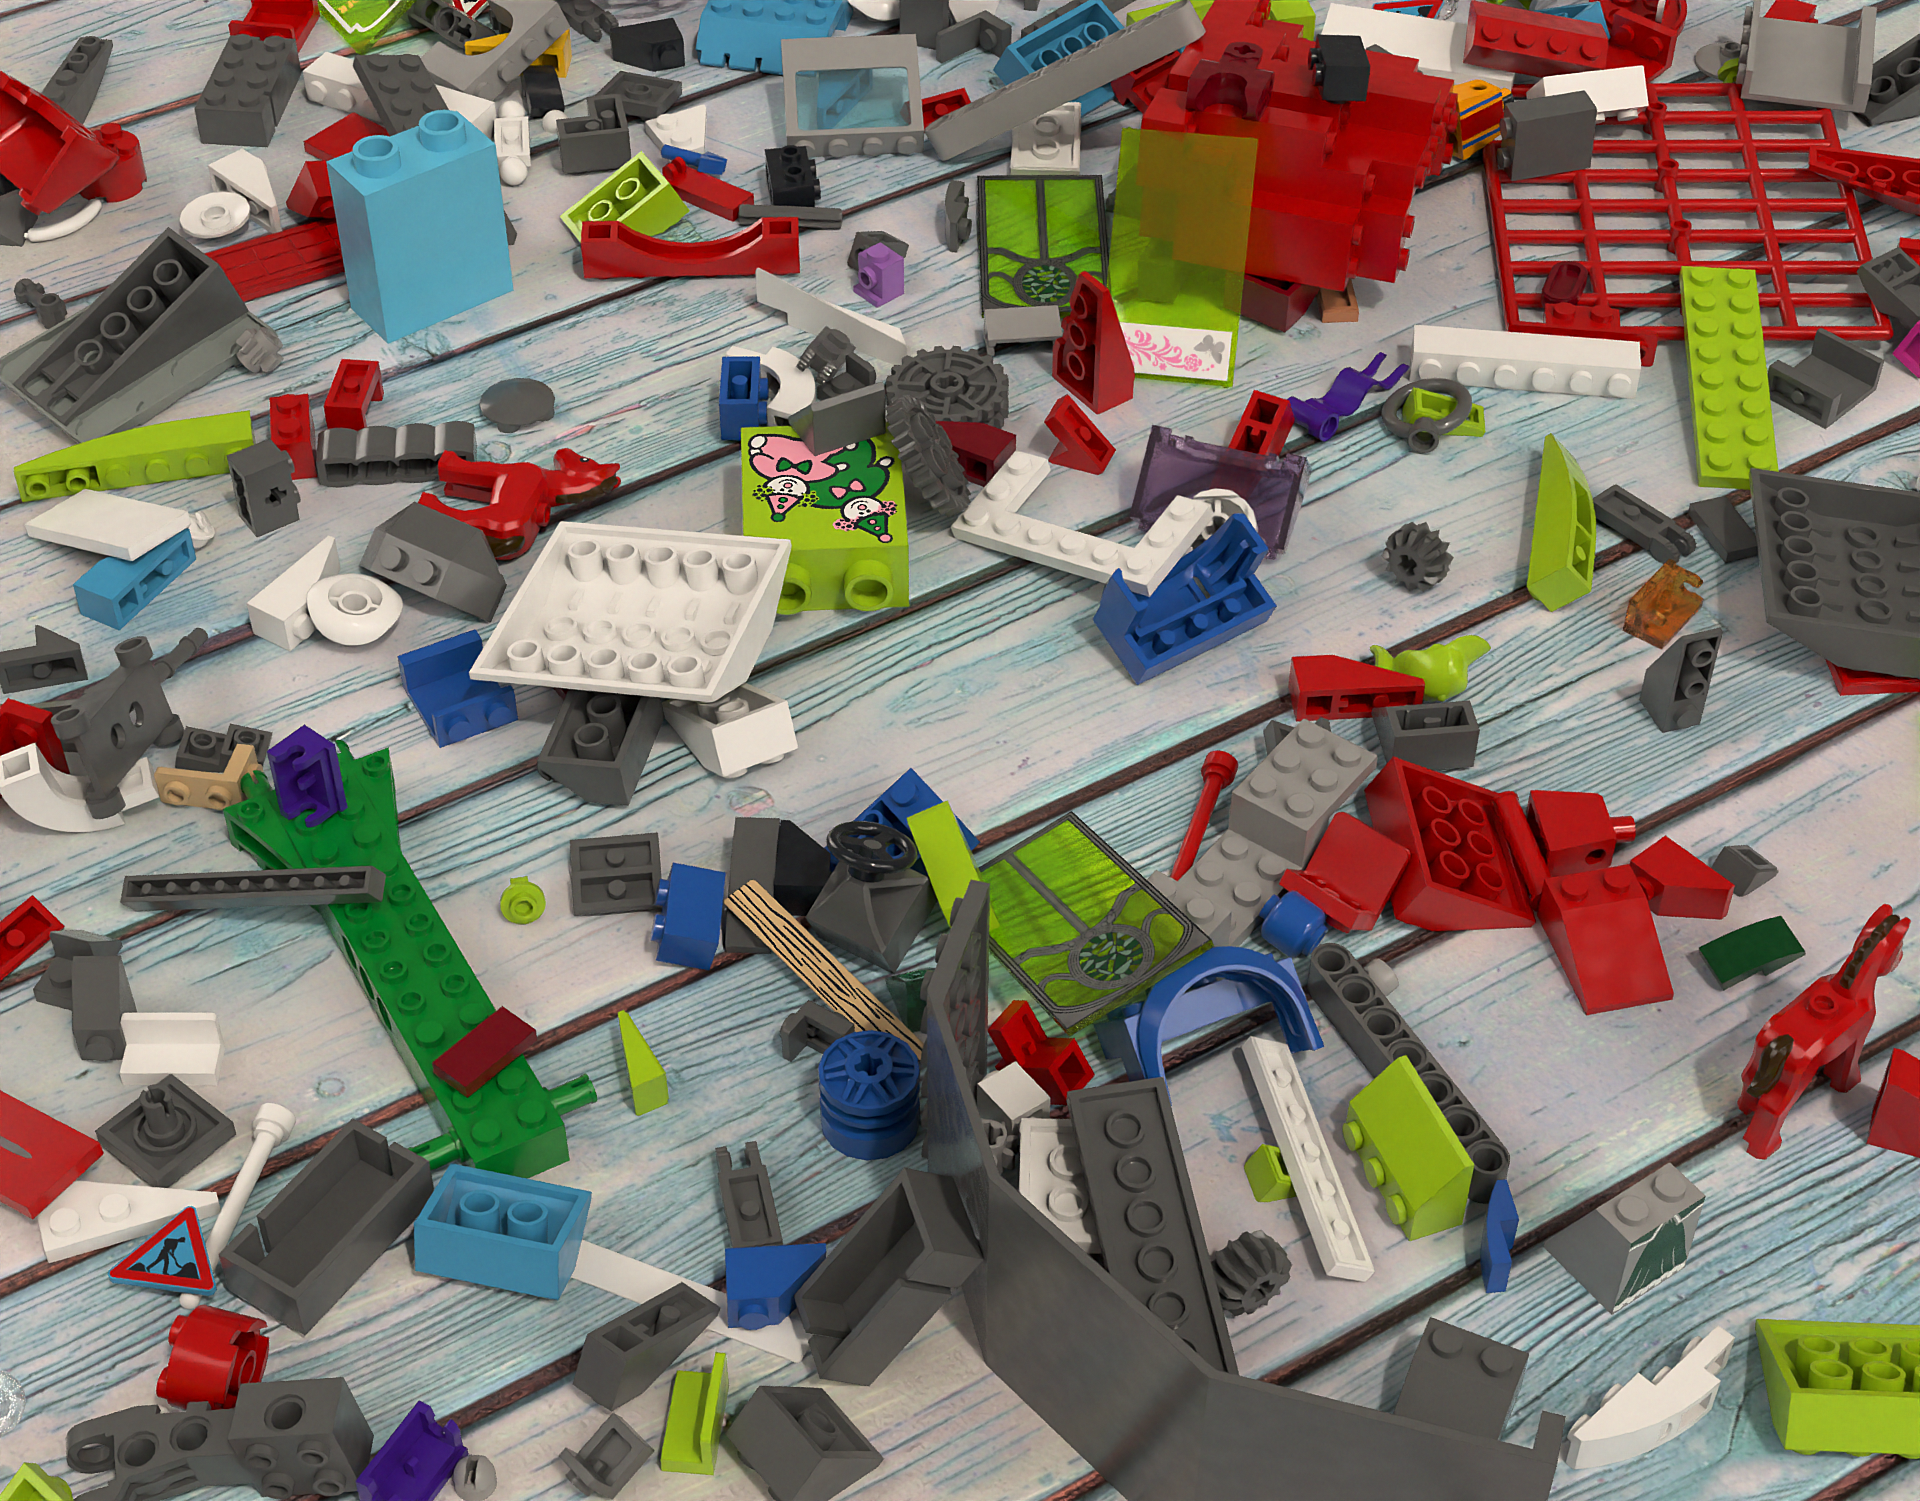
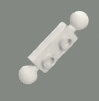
M508 100L500 105L498 118L494 119V140L502 180L509 185H518L526 179V166H531L528 116L525 117L522 105L517 101Z

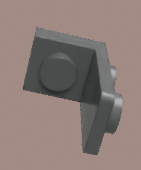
M987 10L982 11L936 34V60L944 63L978 46L983 47L1000 58L1006 47L1011 45L1012 26Z

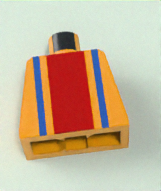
M1477 79L1453 86L1452 93L1458 94L1455 111L1459 112L1455 133L1450 132L1448 142L1454 144L1453 156L1465 160L1501 135L1499 123L1500 119L1504 118L1505 103L1514 102V97L1509 89H1500L1488 82Z

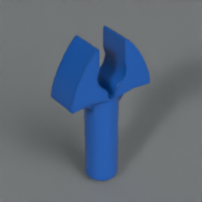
M666 144L661 149L662 158L673 160L679 156L684 159L687 165L698 167L697 171L717 175L725 173L727 159L708 151L700 154Z

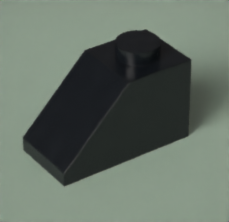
M674 18L609 29L613 61L652 72L685 66L683 36Z
M781 820L774 877V899L792 916H807L833 873L831 871V853L792 821Z

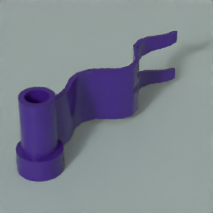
M1379 352L1363 371L1359 372L1351 367H1346L1339 372L1331 389L1325 396L1319 399L1310 398L1305 402L1294 396L1287 399L1291 404L1294 422L1308 429V433L1323 442L1328 441L1338 428L1339 416L1352 415L1359 408L1368 390L1373 385H1378L1386 390L1392 388L1410 366L1404 363L1401 364L1389 377L1382 381L1372 378L1387 356L1382 352Z

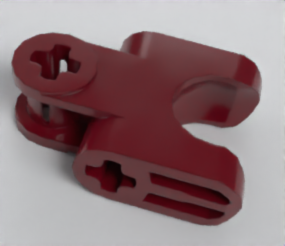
M1235 42L1226 47L1219 62L1201 59L1188 81L1185 109L1204 112L1210 105L1226 103L1242 109V119L1259 122L1270 102L1274 85L1273 71L1257 69L1262 60L1263 49L1253 43Z

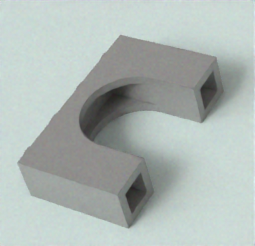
M487 0L498 22L511 28V32L496 48L479 55L460 54L438 41L421 57L434 84L492 101L570 28L559 4L554 0Z

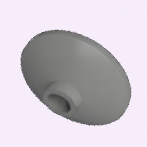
M1727 41L1703 46L1696 53L1695 64L1705 75L1718 79L1717 71L1723 64L1730 59L1739 58L1741 45L1736 42Z

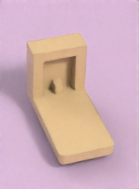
M237 744L223 774L157 767L154 778L157 783L160 800L163 803L223 810V808L248 799L241 790V778L249 772L252 780L257 784L258 781L253 771L260 770L263 772V766L257 762L253 745Z

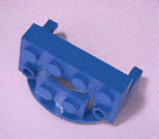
M1235 513L1206 541L1180 558L1150 597L1132 592L1123 580L1121 569H1116L1104 586L1100 606L1092 620L1135 683L1139 685L1268 621L1277 605L1254 573L1269 548L1245 514ZM1193 577H1197L1211 597H1205Z
M1233 946L1208 948L1182 958L1166 971L1157 974L1158 980L1154 985L1144 988L1147 995L1145 1000L1133 1004L1128 1002L1105 1011L1108 1019L1093 1024L1105 1059L1121 1058L1129 1082L1164 1077L1171 1106L1172 1102L1161 1054L1162 1042L1267 1002H1272L1285 1042L1288 1044L1291 1054L1306 1050L1315 1051L1324 1047L1292 958L1274 960L1272 953L1264 955L1251 949Z

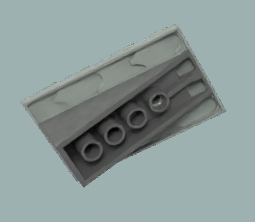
M168 227L91 305L0 358V382L79 444L95 438L130 430L139 423L144 425L187 393L199 390L232 365L237 367L241 362L236 354L242 347L236 343V340L247 328L249 330L255 328L258 331L261 327H265L277 337L279 336L273 328L248 310L218 263Z

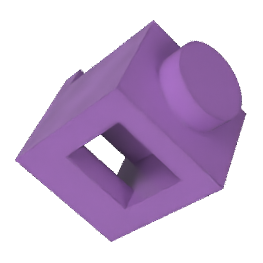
M881 242L858 253L859 283L853 286L854 293L876 308L904 294V258Z

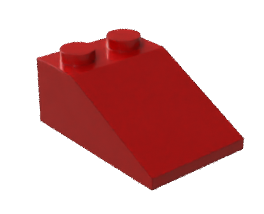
M1629 864L1544 879L1537 917L1586 1015L1673 1000L1674 992L1648 900Z

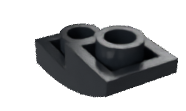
M528 66L520 74L523 95L527 97L530 117L545 116L551 110L564 112L563 95L554 66Z

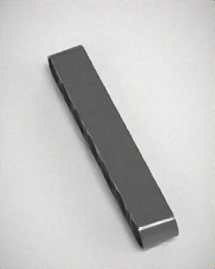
M1337 943L1320 944L1311 953L1307 990L1310 996L1374 1079L1398 1057L1407 1055L1474 1163L1468 1198L1477 1203L1488 1204L1497 1180L1507 1179L1510 1165V1154L1507 1148L1350 951Z

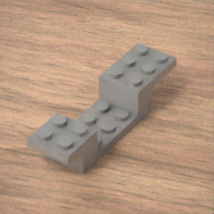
M1303 719L1232 791L1228 830L1178 881L1158 870L1153 872L1147 880L1212 939L1188 955L1214 947H1239L1264 920L1259 916V913L1270 897L1275 894L1282 898L1286 893L1290 892L1279 885L1286 869L1305 871L1328 828L1329 818L1376 769L1378 755ZM1141 889L1128 898L1123 910L1113 924L1131 925L1141 929L1144 918L1150 912L1162 907ZM1158 914L1151 921L1149 936L1155 947V955L1152 962L1154 965L1162 961L1175 948L1183 934V926L1170 914ZM1116 932L1113 933V940L1115 943L1117 936ZM1126 934L1119 939L1126 940L1131 936ZM1138 944L1136 947L1133 948V951L1140 948L1141 945ZM1171 964L1170 966H1168L1167 968H1165V969H1163V970L1166 971V970H1167L1169 967H1171L1173 964Z

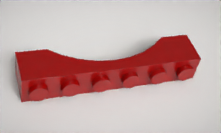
M762 217L750 227L731 236L695 243L671 242L653 238L631 229L620 221H582L581 251L584 278L633 277L641 279L660 276L671 278L681 276L714 277L717 275L751 276L755 274L757 268L777 275L800 273L798 217Z

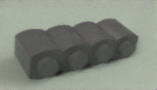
M450 421L439 424L436 427L429 424L414 423L397 429L389 426H369L359 431L348 428L324 430L318 433L316 457L320 484L339 488L348 487L358 482L368 485H385L397 480L410 483L431 481L437 477L439 478L438 461L444 450L454 451L460 458L466 461L477 462L474 424L469 422Z

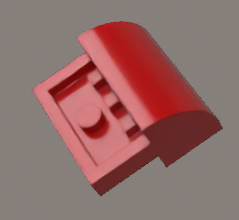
M1176 50L1111 81L1113 92L1122 106L1132 102L1144 115L1159 89H1168L1169 73L1181 54Z

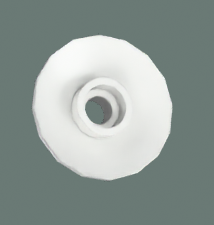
M226 191L213 192L200 196L188 203L181 212L180 224L183 230L193 237L205 239L221 237L233 233L242 227L250 217L251 208L246 198L237 193Z

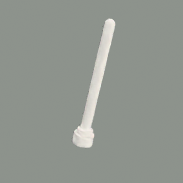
M274 1103L262 1104L252 1122L255 1141L205 1243L213 1273L220 1260L218 1254L226 1247L272 1148L279 1146L281 1142L288 1139L296 1123L294 1114L281 1105ZM182 1292L179 1302L185 1309H194L198 1306L203 1295Z

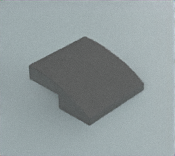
M658 832L570 840L574 916L662 908V906L655 905L659 879H662Z

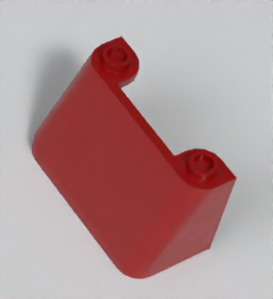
M0 71V173L20 189L18 194L23 198L20 203L23 207L38 216L42 211L50 214L113 169L121 156L57 103L5 72Z

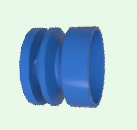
M875 1030L852 1032L835 1040L824 1051L818 1066L820 1118L823 1135L834 1149L851 1158L866 1161L886 1159L903 1151L915 1139L920 1125V1069L917 1055L908 1043L890 1033Z

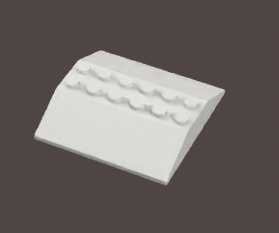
M560 521L469 671L470 679L713 703L747 681L773 629L791 552V540Z

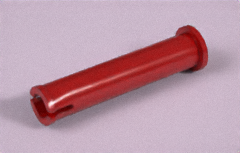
M1504 791L1494 796V801H1491V807L1496 813L1531 894L1530 906L1534 911H1538L1544 879L1551 878L1552 875L1520 805L1517 793L1514 791Z

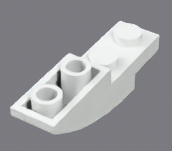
M1718 1325L1704 1339L1700 1336L1693 1338L1682 1352L1680 1362L1673 1369L1668 1366L1663 1367L1653 1378L1652 1382L1640 1373H1637L1624 1387L1619 1383L1615 1384L1604 1396L1600 1409L1592 1417L1584 1414L1572 1426L1567 1436L1571 1444L1566 1464L1573 1470L1624 1461L1649 1452L1692 1427L1712 1409L1721 1382L1716 1376L1726 1367L1735 1337Z

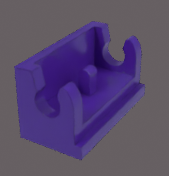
M304 724L267 751L282 816L290 820L299 816L305 809H315L316 811L305 818L306 827L310 828L321 824L337 811L343 812L348 808L335 744Z
M419 1400L355 1481L360 1501H433L453 1475L458 1461L469 1454L468 1448L463 1446L460 1429L457 1424L450 1419L444 1428L441 1427L434 1419L435 1414L431 1406Z

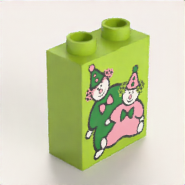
M886 422L885 434L817 456L812 454L791 426L741 428L743 536L791 540L792 545L776 613L790 615L801 611L841 609L876 611L889 607H909V545L902 460L898 458L900 453L898 448L891 441L894 439V436L887 428L890 426L889 422Z

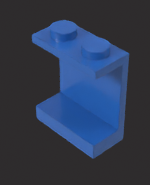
M476 629L397 656L402 686L439 748L518 720L515 692L511 685L501 688L498 682L470 679L469 671L483 650L482 639Z

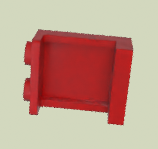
M251 0L252 7L244 20H231L228 27L230 35L247 34L252 37H260V41H264L266 37L270 36L296 39L297 51L299 53L320 17L318 0Z

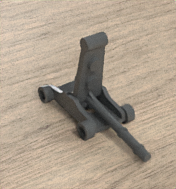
M195 628L188 636L181 638L179 644L169 654L155 663L154 668L150 660L154 654L147 637L137 636L119 643L114 649L120 666L103 681L85 689L79 699L28 704L52 712L51 723L57 737L61 741L63 751L79 753L91 781L86 790L87 798L85 801L92 818H109L125 808V801L117 785L152 743L157 746L167 745L183 736L185 730L179 715L172 714L160 684L166 679L171 678L175 674V670L190 656L195 655L199 648L208 640V634L204 629ZM134 709L136 712L135 725H133L130 719V713Z

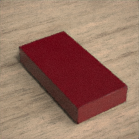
M502 1006L433 1061L434 1074L468 1098L537 1041L536 1029Z

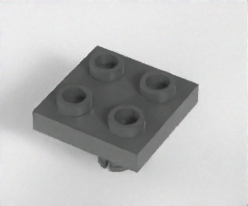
M169 1074L159 1083L148 1086L147 1092L143 1090L138 1099L95 1130L98 1142L152 1187L168 1188L235 1136L236 1130L233 1121L173 1074Z

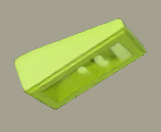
M1413 387L1402 408L1403 422L1414 424L1421 417H1428L1434 421L1440 420L1456 408L1457 401L1452 397ZM1472 403V409L1468 415L1469 420H1465L1460 426L1443 435L1483 437L1486 432L1484 407Z

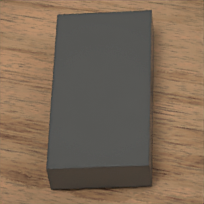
M1726 496L1690 503L1688 515L1725 563L1758 556L1755 533Z

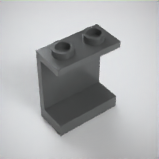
M1820 328L1816 332L1811 355L1795 367L1780 360L1775 361L1769 366L1767 375L1770 400L1826 429L1876 391L1884 360Z

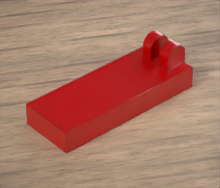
M679 156L662 168L663 176L682 201L734 222L739 218L740 205H754L753 193L688 167L684 159Z

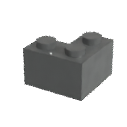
M620 93L586 97L588 116L556 120L563 174H582L587 171L602 169L617 170L631 159L629 129Z

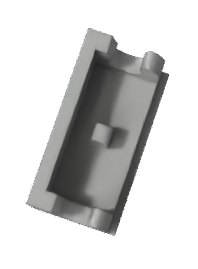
M1058 305L985 309L983 335L987 355L995 356L994 347L996 343L1011 342L1027 343L1029 341L1051 340L1053 351L1055 340L1062 337Z

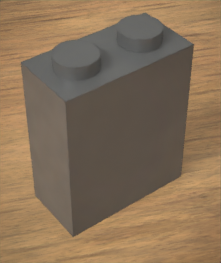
M1582 90L1505 103L1504 118H1501L1499 123L1502 142L1501 148L1497 149V162L1499 167L1505 170L1511 181L1591 167L1597 107L1587 92Z

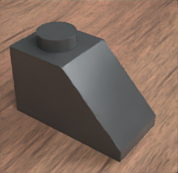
M121 955L73 956L72 1031L81 1059L96 1061L123 1060L126 1041L120 1024L123 1013H137V1009Z

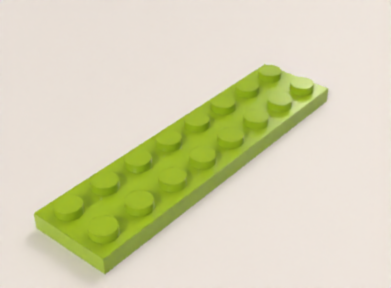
M1682 266L1679 282L1698 487L1750 490V468L1779 472L1756 271L1739 268Z

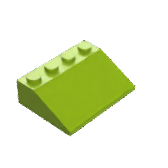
M1756 1319L1755 1331L1772 1423L1784 1450H1792L1805 1455L1816 1454L1819 1451L1845 1452L1857 1457L1869 1456L1872 1453L1898 1454L1910 1459L1920 1458V1325Z

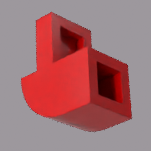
M1013 1000L988 1028V1033L1002 1056V1059L995 1066L996 1070L1000 1071L1016 1061L1051 1098L1050 1105H1067V1091L1083 1089L1095 1076L1075 1038L1047 1037L1027 1000Z

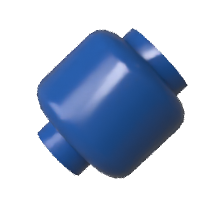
M1290 891L1282 898L1275 894L1272 895L1259 913V916L1264 919L1260 931L1261 936L1291 958H1296L1301 954L1308 957L1328 931V928L1324 925L1326 915L1323 910L1297 891Z

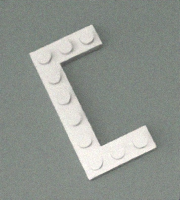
M1016 450L970 503L968 508L952 524L951 529L956 539L1105 584L1114 571L1120 568L1123 580L1132 592L1150 597L1211 521L1214 514L1211 504L1177 495L1135 548L1019 515L1015 512L1051 469L1047 459Z

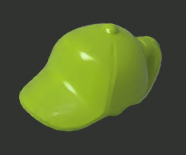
M1476 635L1459 637L1447 645L1434 644L1425 650H1405L1395 658L1381 646L1372 645L1370 647V651L1375 657V666L1424 679L1423 700L1430 702H1443L1465 691L1468 685V667L1491 650L1489 643Z

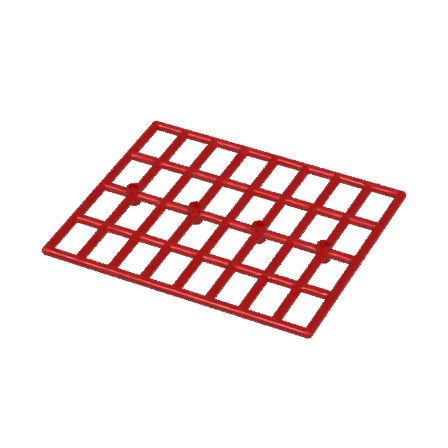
M1646 83L1649 106L1645 111L1638 114V118L1618 121L1617 116L1605 117L1604 122L1596 125H1643V131L1651 135L1652 140H1594L1592 154H1655L1657 169H1580L1511 181L1505 170L1498 168L1497 149L1501 148L1502 140L1494 139L1482 148L1506 332L1509 321H1520L1518 308H1544L1541 304V293H1516L1513 275H1549L1555 264L1563 262L1511 261L1509 244H1584L1587 261L1574 262H1578L1586 267L1592 293H1582L1577 306L1594 307L1596 305H1605L1610 308H1680V314L1682 315L1681 293H1607L1604 275H1680L1682 266L1739 268L1755 270L1756 275H1771L1775 293H1758L1760 308H1779L1783 326H1762L1764 341H1814L1816 332L1820 328L1846 341H1888L1894 335L1889 315L1878 312L1867 293H1790L1786 275H1858L1857 270L1860 266L1873 259L1853 189L1837 183L1841 198H1767L1764 183L1834 182L1809 171L1808 168L1760 169L1756 153H1808L1810 145L1842 149L1831 109L1816 107V110L1746 111L1743 98H1741L1742 84ZM1513 84L1511 93L1513 97H1527L1526 92L1535 84ZM1658 97H1728L1731 111H1666V104L1658 101ZM1749 124H1820L1824 139H1753ZM1664 125H1735L1738 139L1666 140ZM1669 153H1741L1745 169H1679V163L1674 159H1670ZM1501 183H1574L1576 199H1503ZM1588 183H1655L1654 188L1658 192L1663 193L1664 199H1591ZM1676 183H1749L1752 199H1679ZM1505 213H1579L1581 230H1507ZM1593 213H1667L1670 229L1596 230ZM1682 213H1756L1759 229H1692L1691 222L1683 219ZM1771 213H1845L1849 229H1775ZM1853 243L1858 261H1782L1779 244ZM1599 244H1667V250L1676 255L1677 261H1601ZM1689 244H1763L1767 261H1692ZM1794 308H1871L1876 326H1798ZM1621 326V329L1656 331L1658 333V341H1685L1684 326Z

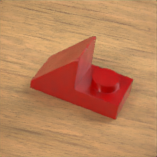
M1068 394L1059 398L1044 421L1052 434L1060 440L1048 461L1052 464L1095 475L1103 473L1116 449Z

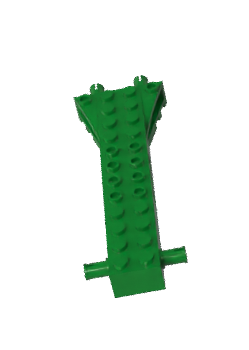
M335 740L336 746L341 752L337 753L348 808L343 812L337 811L321 824L310 828L306 827L305 818L316 811L315 809H305L299 816L288 820L280 814L276 791L270 786L265 773L260 770L253 771L258 781L257 784L254 783L249 772L241 778L240 786L248 799L223 808L231 845L240 852L244 849L256 858L260 868L263 870L373 866L386 874L382 902L309 906L320 913L444 1133L441 1136L407 1149L428 1160L431 1171L457 1160L462 1166L526 1179L570 1161L565 1124L560 1116L590 1103L597 1102L595 1088L586 1073L548 1090L546 1087L541 1086L523 1054H520L468 1098L434 1074L432 1062L492 1015L496 1009L402 854L396 804V786L389 747L355 760L347 743L343 740Z

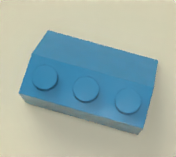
M450 1163L414 1222L415 1271L559 1300L576 1267L592 1200V1192Z

